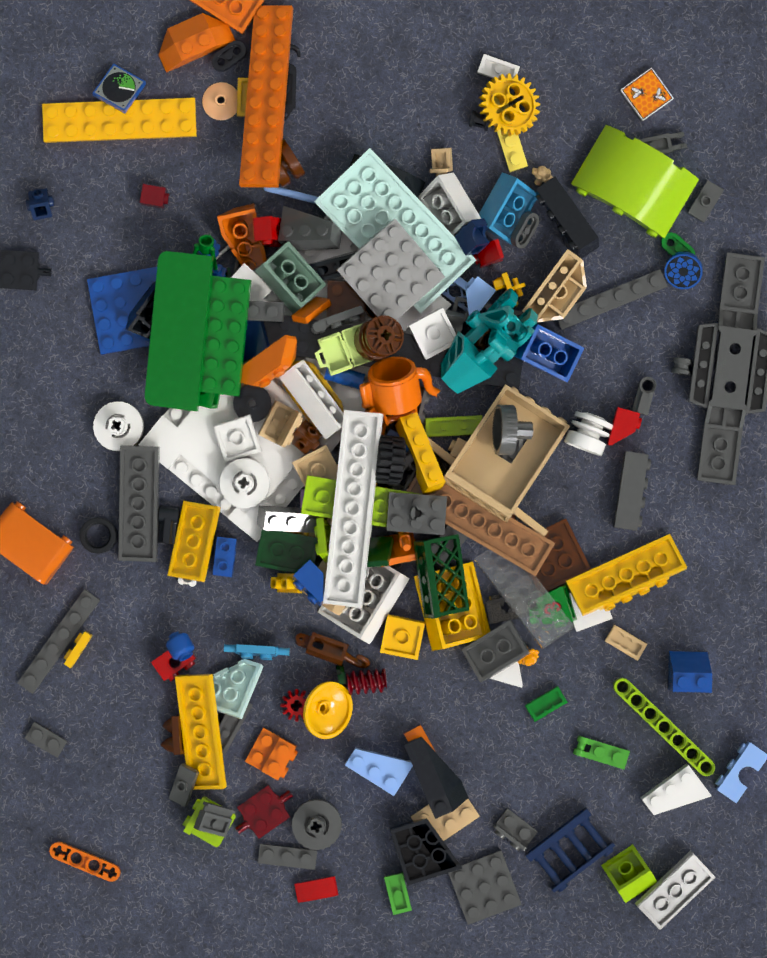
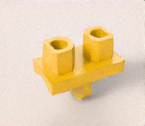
M507 272L492 281L496 291L504 288L507 291L512 288L517 292L518 297L523 296L522 288L526 287L525 283L519 284L518 278L512 279L514 284L512 287Z
M277 573V577H271V588L277 589V592L302 593L293 584V573Z

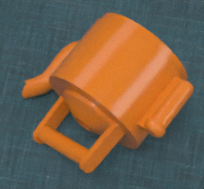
M388 357L377 361L369 368V382L359 386L362 407L364 409L374 407L377 412L383 414L385 426L397 422L400 417L417 412V407L422 401L419 379L422 380L428 394L437 397L440 389L432 385L431 374L426 368L416 367L412 360L405 357Z

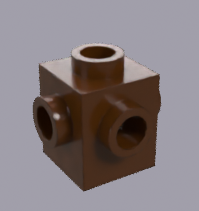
M305 420L292 434L294 438L291 443L306 455L310 450L315 451L321 444L319 439L323 435L311 423Z

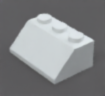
M454 173L438 175L419 195V200L454 237L460 232L462 226L468 224L471 220L481 219Z

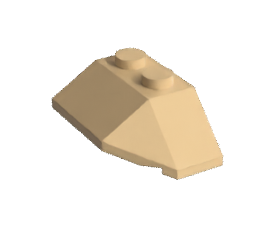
M567 249L522 312L532 308L538 314L537 323L564 319L587 288L583 260Z

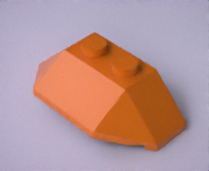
M201 13L167 28L159 57L167 73L221 49L236 40L227 24Z
M284 335L245 363L242 369L241 383L263 388L268 386L275 377L285 374V370L290 368L296 359V337Z

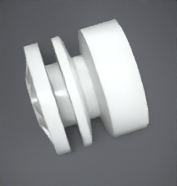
M575 411L574 416L581 419V422L572 420L571 423L578 427V430H568L564 442L586 452L602 456L606 444L599 440L600 436L609 437L610 434L602 430L603 428L612 430L613 425L597 415Z

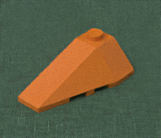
M254 203L233 208L217 216L221 235L241 266L245 263L251 270H254L267 260L262 242L254 241L253 218L257 217Z

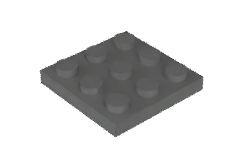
M501 850L462 864V869L448 873L468 925L522 905Z

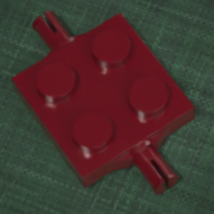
M268 785L237 808L243 815L244 822L235 827L236 830L240 829L237 832L241 834L247 828H250L260 839L291 816L285 809L284 802L293 797L292 794L288 795L291 792L288 790L281 796H278Z

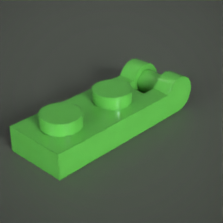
M578 735L577 748H574L573 754L625 769L630 753L629 750ZM586 744L591 745L589 752L584 751Z

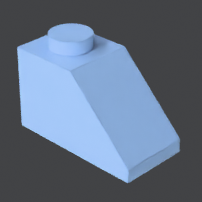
M478 276L476 279L472 277L466 284L468 288L466 297L469 315L475 310L480 312L496 292L493 287Z

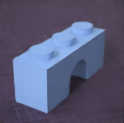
M750 742L741 744L737 750L739 755L735 760H730L726 766L728 771L724 776L721 774L715 783L717 785L715 789L735 803L738 802L747 789L739 781L738 775L740 770L744 767H752L759 771L767 760V754Z

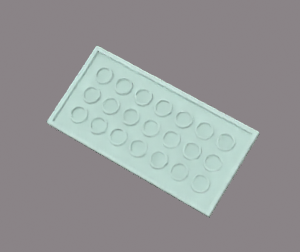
M370 148L314 201L359 249L394 218L400 223L445 276L441 282L413 305L420 313L476 261L472 255L465 256L456 238Z

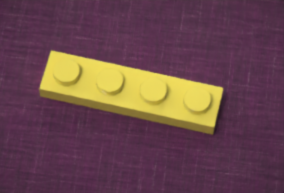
M494 97V102L500 105L499 99ZM506 104L502 108L496 110V113L499 114L500 112L507 109L509 107V104ZM504 114L505 120L510 122L509 116ZM499 129L497 134L509 172L528 167L519 136H516L515 133L509 136L508 132L501 135V129Z

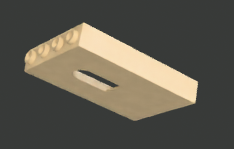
M505 384L445 474V483L507 523L568 431L570 425L567 424L565 419L557 418L551 414L548 408L537 405L531 397H525L520 394L517 388L509 387ZM498 404L514 405L517 410L518 421L533 423L532 439H527L512 463L496 455L493 448V417Z

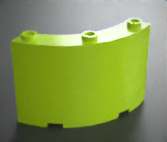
M605 125L571 184L577 188L576 192L584 197L589 195L612 207V211L620 216L624 214L644 227L648 235L654 238L659 236L665 239L699 179L684 167L680 168L674 165V160L636 138L632 140L624 132Z

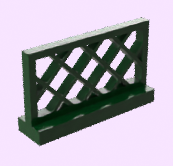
M459 534L414 541L424 618L435 619L449 614L468 611L469 604ZM451 539H453L454 543L452 551L445 547ZM431 543L439 546L436 554L432 553ZM443 550L449 555L445 563L439 559ZM452 558L456 560L457 564L454 570L448 566ZM436 561L442 565L438 574L434 571ZM445 570L451 573L448 581L441 577ZM455 577L459 580L457 590L451 586ZM438 581L445 585L441 593L437 591L436 585ZM448 588L454 592L450 601L444 596ZM457 597H460L462 600V607L460 608L454 605ZM443 600L448 605L444 611L440 612L439 603Z

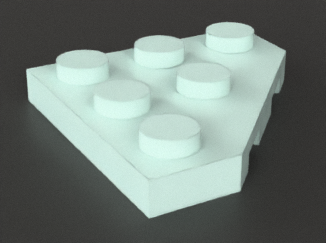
M243 659L238 664L213 674L218 712L239 719L243 718L263 669L262 664Z

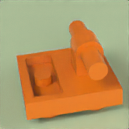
M398 532V534L389 535L393 536L394 539L389 566L416 560L413 533Z

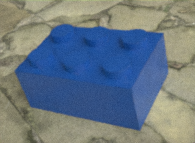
M535 324L532 327L535 330L534 333L518 348L514 357L568 383L584 347L539 324Z

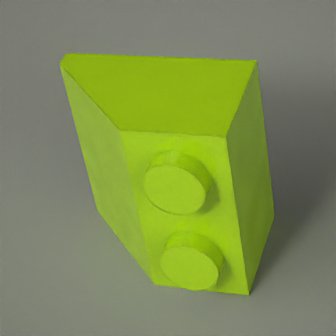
M633 844L601 865L625 903L657 883L656 878Z

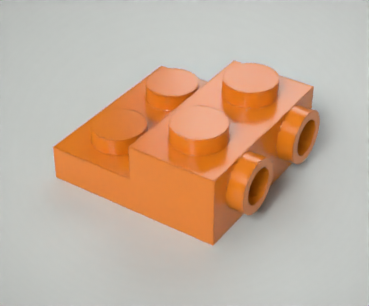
M263 727L245 762L276 780H279L280 777L284 779L289 770L286 765L289 760L294 761L298 753L295 750L297 745Z

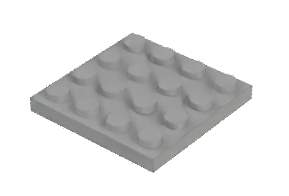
M395 218L336 269L377 317L384 315L396 320L445 278Z

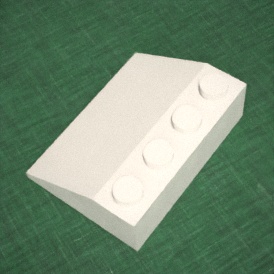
M390 566L367 567L363 608L346 606L339 616L321 605L318 613L357 638L370 644L408 583L409 578Z

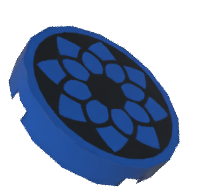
M689 252L675 253V255L667 260L664 268L668 283L678 289H689L696 286L703 275L701 261L697 256Z

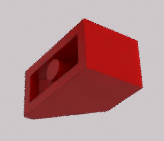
M498 239L489 242L479 254L473 255L476 259L475 264H480V268L501 262L504 259Z
M617 407L612 422L613 428L610 430V436L606 445L611 446L634 433L636 429H639L642 418H639L640 413Z

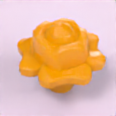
M535 649L529 650L531 654L519 660L518 663L526 666L535 664L539 657V651Z

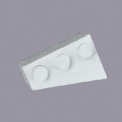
M686 763L640 798L650 812L656 815L711 797V794Z

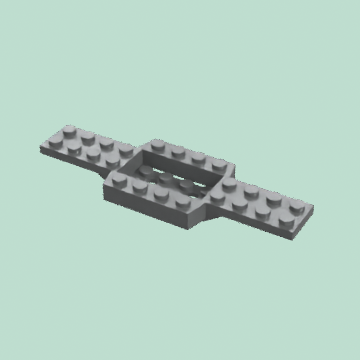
M726 253L717 323L697 326L687 401L706 409L697 481L736 485L746 414L766 411L767 332L757 328L765 257ZM719 330L720 339L712 399L709 401L717 332ZM734 343L740 346V352L736 355L732 354L729 350L731 344ZM729 381L733 382L736 387L732 393L725 390V384Z

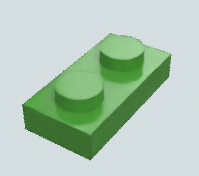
M403 872L384 876L393 915L412 911Z

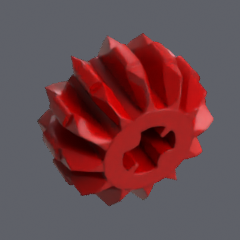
M295 689V695L293 696L289 690L287 693L290 699L283 696L282 699L287 703H281L280 707H287L282 712L283 715L290 712L288 719L291 720L292 716L295 715V721L298 722L299 715L303 719V709L307 697L304 699L303 696L306 694V691L303 690L300 696L298 695L299 690ZM295 700H299V703H302V707H299L298 710H294L295 707L292 708L291 705L295 703Z

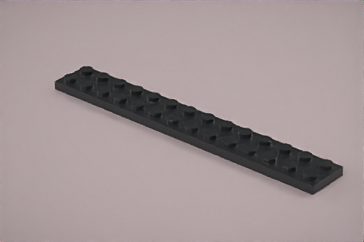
M284 315V322L264 321L269 345H272L284 335L295 336L297 339L296 356L317 359L315 352L320 350L318 339L337 332L341 333L342 330L351 328L354 325L343 324L335 329L328 327L324 333L316 335L312 333L311 326L318 322V320L313 319L308 324L294 322L292 316ZM404 333V341L401 348L388 357L408 358L415 363L416 367L426 368L432 377L441 378V363L449 348L425 360L413 335ZM319 353L321 360H324L322 353ZM500 357L494 363L498 368L490 378L478 383L504 387L506 384L511 388L519 389L523 361L516 357L505 361ZM371 361L360 366L371 367L377 361Z

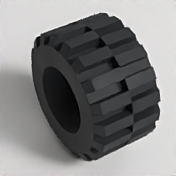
M381 435L376 464V483L399 485L401 482L406 456L404 437Z

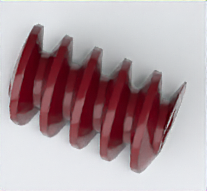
M385 668L382 669L381 674H379L377 669L374 670L373 675L370 670H367L366 675L363 674L362 670H359L358 676H356L354 671L351 672L350 677L347 674L349 695L353 694V690L356 691L357 695H360L361 689H363L365 694H368L369 688L373 694L377 688L380 693H383L384 687L387 689Z

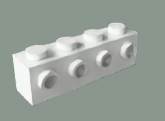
M304 360L292 366L285 374L279 377L325 439L342 428L344 413Z

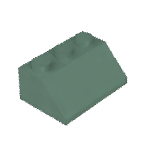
M289 241L255 270L278 298L285 302L286 307L293 314L327 285Z

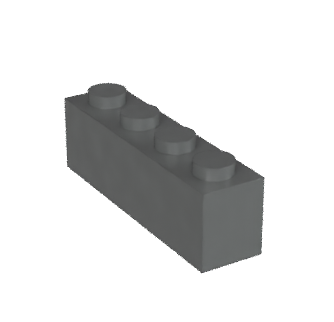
M624 452L613 524L614 528L637 531L638 527L641 528L643 516H640L641 508L644 509L646 497H643V490H647L648 478H645L646 470L649 471L651 466V459H648V454Z

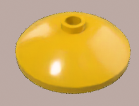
M329 681L319 684L310 692L304 705L303 719L306 728L312 735L321 739H330L339 735L346 728L353 710L352 698L347 688L337 682Z

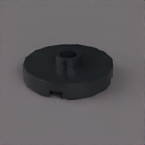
M251 385L243 386L240 389V396H234L233 407L237 416L242 417L250 414L253 423L266 418L272 405L271 397L267 390ZM250 400H255L256 405L254 407L249 406Z

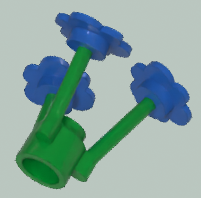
M202 235L199 238V242L194 244L192 254H197L199 251L201 255L214 256L212 276L225 277L227 269L216 262V257L219 256L218 250H220V245L216 244V240L211 235Z

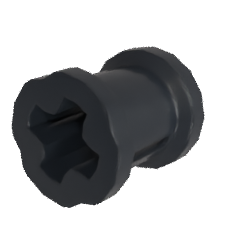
M473 110L469 127L476 126L484 128V131H488L490 121H483L486 115L478 114Z

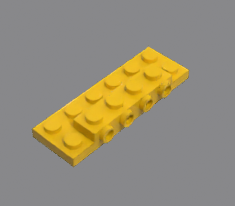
M668 534L566 581V585L582 616H585L598 609L600 611L603 609L610 611L616 607V603L620 601L623 604L633 599L632 596L638 593L640 596L650 592L649 588L655 585L657 588H660L668 583L669 577L686 570L687 566L671 535Z

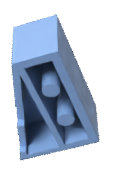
M356 747L345 763V766L393 796L413 767L410 760Z

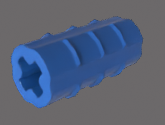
M327 368L324 379L360 390L359 386L363 384L366 374L349 369L330 376Z

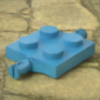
M224 644V652H234L240 655L241 659H253V656H260V660H272V657L278 655L289 656L290 648L278 646Z

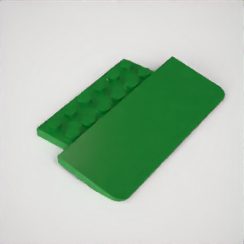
M165 251L159 255L145 386V400L149 405L197 412L199 409L200 392L240 396L252 280L212 276L214 256Z

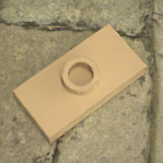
M613 625L604 640L637 661L647 646L646 643L616 625Z

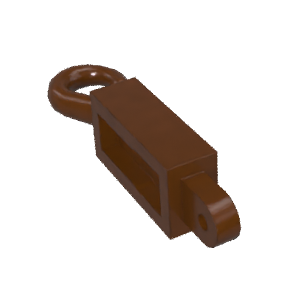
M315 632L311 636L299 633L295 637V643L306 648V654L342 666L343 660L358 668L370 666V660L365 656L358 654L355 658L347 652L348 644ZM313 643L323 644L324 647L322 650L313 647Z

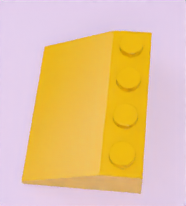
M473 562L463 564L469 610L435 619L424 618L432 651L475 641L490 632ZM445 570L441 577L448 581L451 573ZM417 575L414 576V580L423 613L419 579ZM455 577L451 586L457 590L459 580ZM438 581L436 585L437 591L441 593L445 586L441 581ZM448 588L444 596L450 601L454 592ZM457 597L454 605L458 608L462 607L460 597ZM443 600L439 603L440 612L444 611L448 605Z

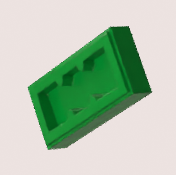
M556 686L527 703L525 707L534 722L568 702L560 688Z

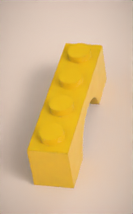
M418 413L400 417L395 427L399 437H404L406 445L412 453L416 466V478L423 495L440 490L446 481Z

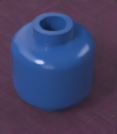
M177 631L168 637L169 640L166 643V648L174 660L185 661L193 655L194 644L187 633H179Z

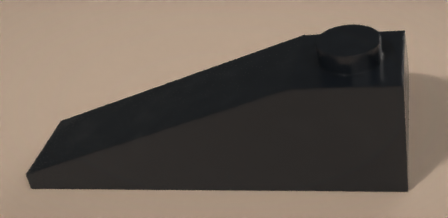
M422 736L404 744L435 819L453 812L468 799L461 779L455 775Z

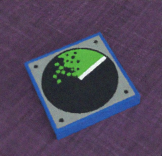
M113 64L93 91V96L125 114L145 87L146 81Z

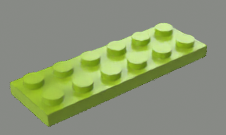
M307 475L301 514L332 519L336 480ZM376 486L372 525L386 527L389 492L420 493Z

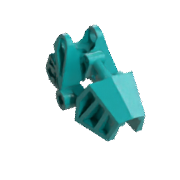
M512 288L505 291L487 312L480 313L478 310L472 312L465 321L472 329L466 335L458 331L441 363V379L457 394L490 378L498 369L494 363L500 357L505 361L512 359L516 355L518 348L534 333L535 330L532 327L537 324L538 314L532 308L525 310L519 318L513 314L514 310L512 308L517 305L518 294ZM490 328L491 332L488 340L490 346L484 351L479 352L473 344Z

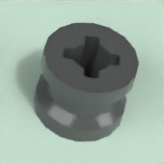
M674 357V368L671 373L690 376L691 371L689 367L692 364V360Z

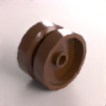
M284 138L282 140L279 184L282 188L291 183L287 173L288 170L296 179L305 175L301 164Z

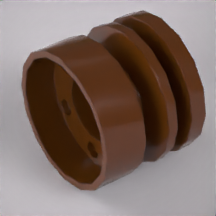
M384 315L363 323L357 328L354 335V345L357 352L369 361H378L396 353L404 341V332L401 325L396 319Z

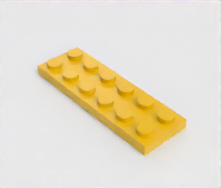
M213 674L175 676L186 765L199 771L193 790L224 789L227 785Z

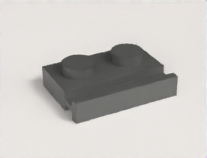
M204 801V808L200 810L193 828L226 837L232 822L231 816L236 811Z

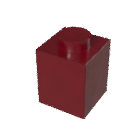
M143 184L140 204L164 209V205H168L170 193H167L165 187Z

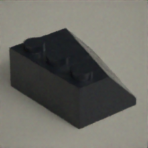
M427 818L390 828L407 886L462 869V866Z

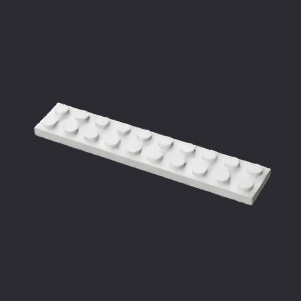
M344 410L323 604L363 608L376 488V464L383 423V414Z

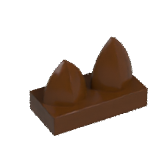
M180 715L171 716V718L165 721L163 727L172 733V737L165 739L160 745L165 750L174 753V755L185 754Z

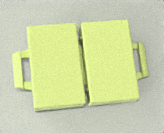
M363 323L342 330L341 333L337 332L317 340L320 350L315 352L320 368L327 367L330 376L371 362L363 358L357 352L354 345L356 330ZM319 353H322L326 364L322 363Z

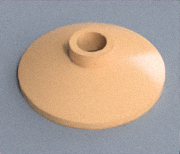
M224 82L209 86L202 99L205 112L216 120H227L237 113V90L232 85ZM219 97H223L225 99V101L222 104L217 102Z

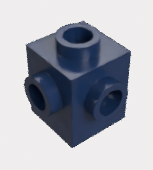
M47 188L29 191V200H26L27 210L31 211L33 221L52 217V207L55 204L53 195H49Z

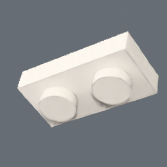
M484 54L477 73L492 79L494 77L498 78L501 74L505 77L510 73L513 78V76L518 74L520 66Z

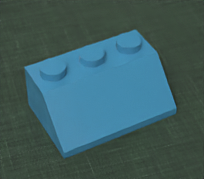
M502 172L479 213L481 219L484 218L488 224L487 231L511 244V235L517 223L525 212L531 211L537 200L535 197L537 193L518 178Z

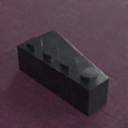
M553 177L536 189L537 196L535 197L538 203L546 207L548 217L551 221H555L558 231L563 237L565 236L568 245L579 258L582 259L599 247V237L556 177Z

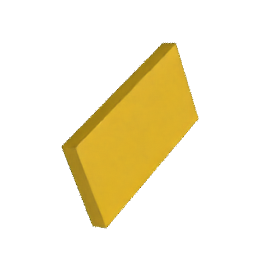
M183 501L167 576L205 583L221 507Z

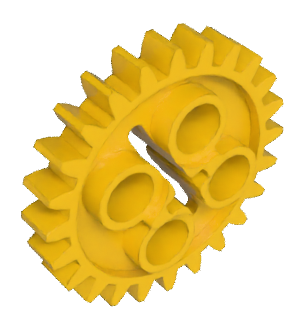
M510 73L505 77L503 74L499 75L498 78L494 77L491 79L492 82L486 83L487 88L482 89L484 94L479 97L484 101L479 104L480 107H484L480 114H486L483 121L489 120L488 127L494 125V132L501 129V135L508 132L509 136H512L514 133L517 136L521 134V131L523 133L528 130L527 127L531 128L533 126L532 122L537 120L534 115L540 113L539 110L535 109L540 106V103L535 102L539 96L533 95L536 89L530 90L531 82L524 84L525 78L523 77L521 80H518L517 74L513 78ZM509 88L515 91V96L510 94ZM520 96L523 97L522 100L508 107L499 114L496 113V110L502 108L503 106L512 102L516 98ZM494 97L499 99L500 105L494 102ZM519 105L525 108V112L520 110ZM504 114L509 116L510 122L505 120Z

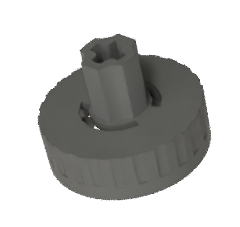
M498 404L494 411L492 427L494 452L496 455H513L517 439H532L533 423L518 421L517 410L514 405Z
M308 800L302 803L294 813L292 831L297 841L305 848L320 850L330 847L336 842L341 833V815L338 809L326 800ZM314 822H317V824H321V826L317 829L311 827L313 826Z

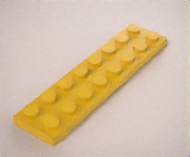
M195 98L135 100L125 114L103 101L42 104L44 143L197 137Z

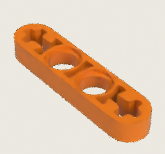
M55 842L50 847L49 852L52 858L104 880L116 881L121 874L118 865L66 843ZM58 846H61V850L64 852H67L68 849H70L71 851L68 854L67 860L64 859V857L66 856L65 854L60 853L58 856L55 855L56 851L53 850L54 847L57 848ZM75 852L79 853L82 857L79 863H74L71 860V855ZM91 860L99 862L98 870L94 871L89 868ZM103 863L107 864L105 869L110 870L112 867L115 868V873H117V876L113 875L111 878L109 877V873L106 871H103V875L100 874L99 872L103 868Z

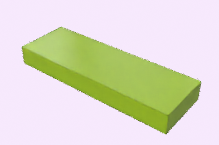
M482 415L425 418V432L427 437L472 435L481 422Z

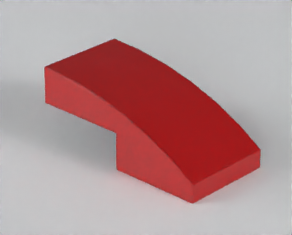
M335 876L294 884L298 903L339 895Z

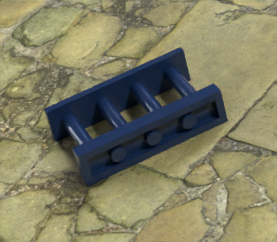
M586 807L525 854L530 862L533 860L535 862L538 861L555 883L551 887L554 893L556 891H563L568 886L567 883L601 856L606 857L614 851V843L610 841L606 844L589 822L591 813ZM579 824L584 826L601 848L592 856L574 834V828ZM564 836L569 838L585 859V862L577 868L559 846V840ZM548 848L550 850L553 849L570 871L562 879H560L544 858L543 852Z

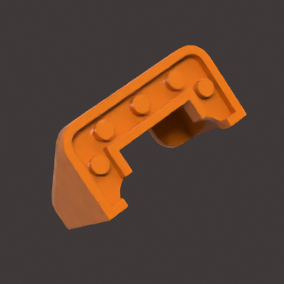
M11 502L0 515V554L41 584H48L73 550L74 546L71 545L73 541L64 535L62 538L57 536L24 511L26 507L20 502Z

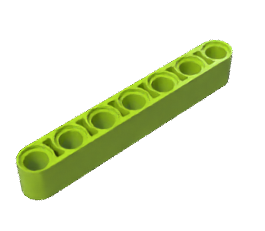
M617 678L614 681L613 690L697 772L703 776L713 774L715 771L713 761L630 681L625 678ZM621 681H625L627 684V689L623 692H619L617 689V684ZM639 695L641 702L638 705H633L631 703L632 696ZM648 708H653L655 711L652 718H646L645 711ZM665 721L669 727L667 731L661 732L659 724ZM676 735H681L682 742L679 745L673 744V738ZM694 748L696 756L690 759L687 757V751ZM703 762H709L710 769L707 772L701 771L700 767Z

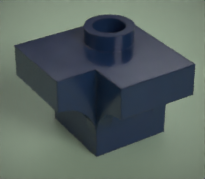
M484 218L471 220L468 224L462 226L460 232L455 236L465 256L479 254L489 244L485 232L488 230V224Z

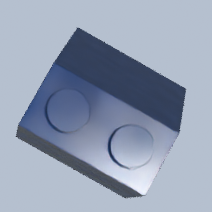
M669 651L668 690L672 692L712 693V670L708 652Z

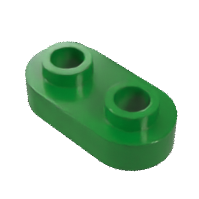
M667 233L665 239H661V247L671 256L678 252H689L695 255V250L675 233ZM667 240H673L674 245L668 246Z

